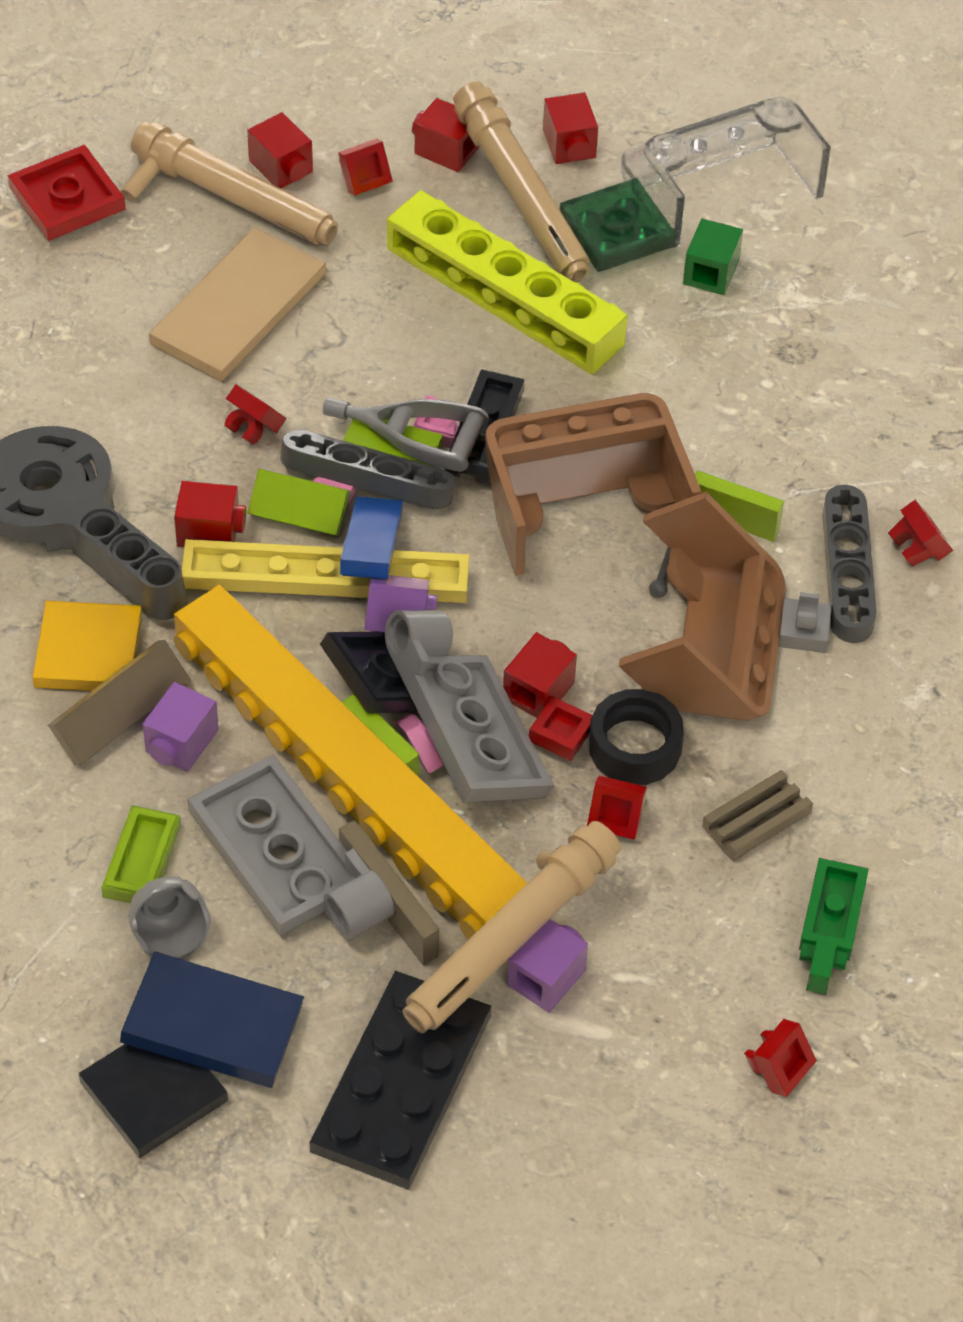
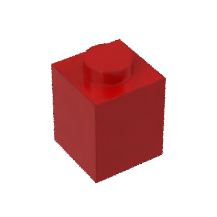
M586 92L544 98L543 131L555 164L596 158L598 124Z
M436 97L425 111H420L414 119L412 134L415 135V154L459 172L480 146H476L466 131L467 125L461 123L454 111L455 105Z
M283 112L247 129L249 161L274 186L281 189L313 172L312 140Z
M181 481L174 515L177 547H184L185 539L235 542L236 533L244 534L247 509L245 505H239L238 486Z
M536 632L504 670L503 687L512 705L537 718L552 696L561 700L575 683L577 654L572 652L562 642L551 640Z

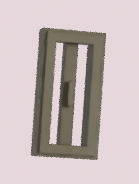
M783 770L778 771L704 816L702 827L733 861L812 812L813 803L808 797L802 799L800 789L795 783L789 785L787 782L788 776ZM789 803L791 805L733 842L730 840L732 836L749 826L756 825L764 820L766 815L784 804Z

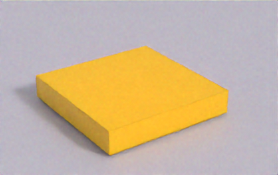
M45 601L33 672L34 688L93 691L137 657L142 622L141 605Z

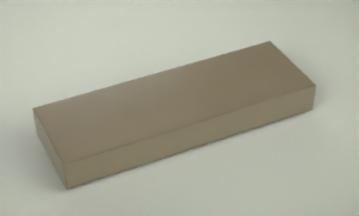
M158 640L49 723L48 726L74 765H82L152 711L173 682L184 686L191 679L166 640Z
M352 821L339 828V841L345 849L349 851L354 848L367 867L374 871L387 887L395 906V915L388 918V921L422 965L436 959L439 953V927L358 823Z

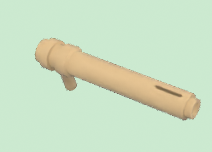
M475 81L464 85L453 96L455 103L454 111L461 123L467 125L466 131L476 146H481L555 270L573 282L582 280L591 270L588 266L590 259L510 130L511 122L503 108L497 107L498 100L492 90L484 87L482 82ZM556 238H559L568 252L567 256L563 254L555 240Z
M143 122L136 129L132 137L131 150L144 163L121 190L123 196L129 201L134 202L155 175L161 171L173 178L181 176L316 246L321 244L329 245L337 234L338 223L334 221L333 215L195 146L191 138L179 132L172 134V130L159 122Z
M592 821L588 826H579L569 836L567 846L559 845L554 851L540 852L536 863L541 871L406 999L407 1006L402 1012L408 1023L421 1033H425L428 1029L436 1030L574 895L582 896L596 882V874H605L615 864L616 855L621 851V845L614 833L602 823Z

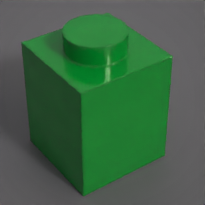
M701 218L686 252L683 285L725 296L740 260L743 229Z

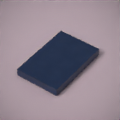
M154 951L121 1030L120 1043L273 1088L302 1009L304 996Z

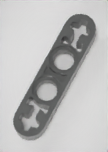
M294 430L283 436L280 460L283 465L292 470L350 485L354 488L393 499L403 500L404 502L425 508L442 509L449 506L452 502L455 478L444 469L310 431Z
M844 484L837 485L826 493L822 514L829 604H832L830 622L833 633L839 639L845 642L858 643L871 636L876 618L871 543L866 497L860 489ZM841 505H847V509L850 511L849 521H842ZM840 538H851L860 547L856 550L847 551L839 548L835 542ZM848 574L855 575L861 579L863 584L856 588H849L842 585L838 578ZM849 605H856V619L860 623L851 622L850 616H847Z

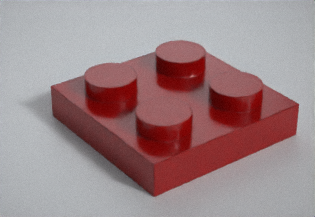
M85 144L7 175L9 188L48 241L126 210L125 197Z

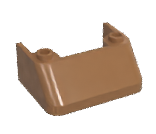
M637 393L502 418L491 423L486 430L485 449L496 521L515 576L524 574L526 536L534 534L542 526L543 509L541 504L628 488L636 505L648 511H655L702 493L667 404L663 399L654 394Z
M707 492L645 514L643 523L671 549L667 566V577L670 584L688 599L683 637L620 658L619 667L645 691L664 696L676 706L678 712L742 721L765 716L771 706L786 590L781 568Z

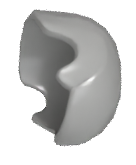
M164 876L148 881L132 896L128 912L131 931L147 955L152 957L154 951L175 958H181L190 955L205 942L211 926L210 914L203 897L188 880H182L180 877Z

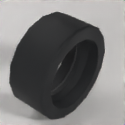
M625 689L610 694L597 705L591 718L589 734L590 756L597 769L608 778L637 785H648L657 782L671 773L679 761L684 736L683 719L676 706L660 694L645 691L644 689ZM625 721H642L660 730L665 736V743L659 749L652 752L632 754L618 749L609 742L607 732L614 725Z

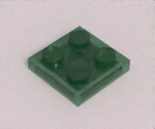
M637 178L560 203L559 210L597 272L676 246V232Z

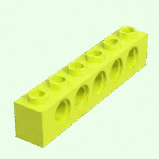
M420 190L387 218V249L589 374L593 375L625 345L628 314L621 311L616 305L608 303L586 290L581 284L573 282L551 269L545 262L538 261L518 249L510 241L503 240L483 228L478 222L470 220L453 210L445 202L435 199Z

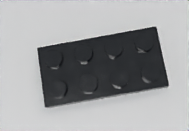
M395 970L309 1145L310 1153L409 1190L489 1022L492 1006L469 997L436 1030L428 1029L425 1033H421L408 1023L402 1010L407 1006L406 999L425 981Z

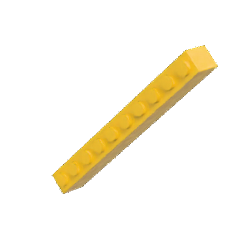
M220 584L174 613L176 635L173 639L180 654L188 661L193 659L204 670L206 678L215 689L219 691L224 689L234 699L237 709L248 721L254 719L265 730L268 740L275 749L280 752L285 750L296 761L301 774L309 782H317L328 793L331 803L341 814L346 815L348 813L360 825L376 847L381 845L393 857L394 864L399 872L407 879L414 878L426 890V894L433 906L440 912L444 913L447 911L459 923L460 929L467 940L527 884L496 851Z

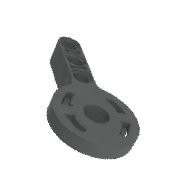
M40 426L21 430L1 439L0 536L25 543L45 542L47 552L62 549L73 550L75 555L136 605H141L142 610L155 619H173L174 613L187 606V596L180 563L114 510L113 494L115 484L111 462L105 448L95 438L73 428ZM90 460H92L95 465L97 477L95 476L94 468ZM41 484H56L55 486L46 490H32L34 487Z

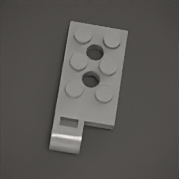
M397 610L391 613L385 627L387 649L462 802L546 798L554 785L488 656H447L452 644L453 631L448 615L442 610Z
M274 754L187 799L188 810L280 936L325 912L340 934L347 940H350L395 915L392 897L381 878L367 867L354 848L349 851L345 849ZM253 810L267 812L270 818L263 823L252 824L247 822L244 816ZM281 845L293 847L297 851L292 858L286 860L276 859L270 854L274 848Z

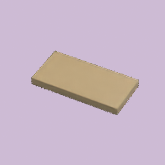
M254 227L149 333L150 344L222 382L326 274V263Z

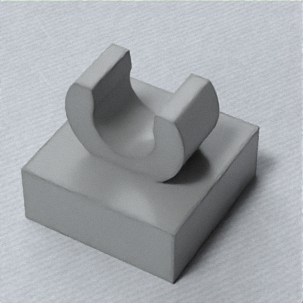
M800 592L799 600L784 598L778 647L826 653L832 604L818 602L819 594Z

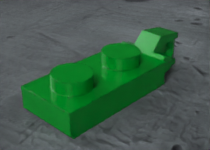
M824 858L818 859L799 950H801L799 960L811 963L806 987L807 991L826 995L832 968L845 970L847 961H850L869 868Z

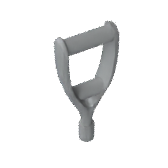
M327 397L323 405L324 415L347 420L349 417L360 421L409 457L430 465L459 472L468 468V457L482 426L488 424L489 421L488 414L479 407L434 399H414L376 407L351 406L350 402ZM410 418H441L464 423L450 452L403 436ZM390 419L387 425L384 422H382L384 420Z

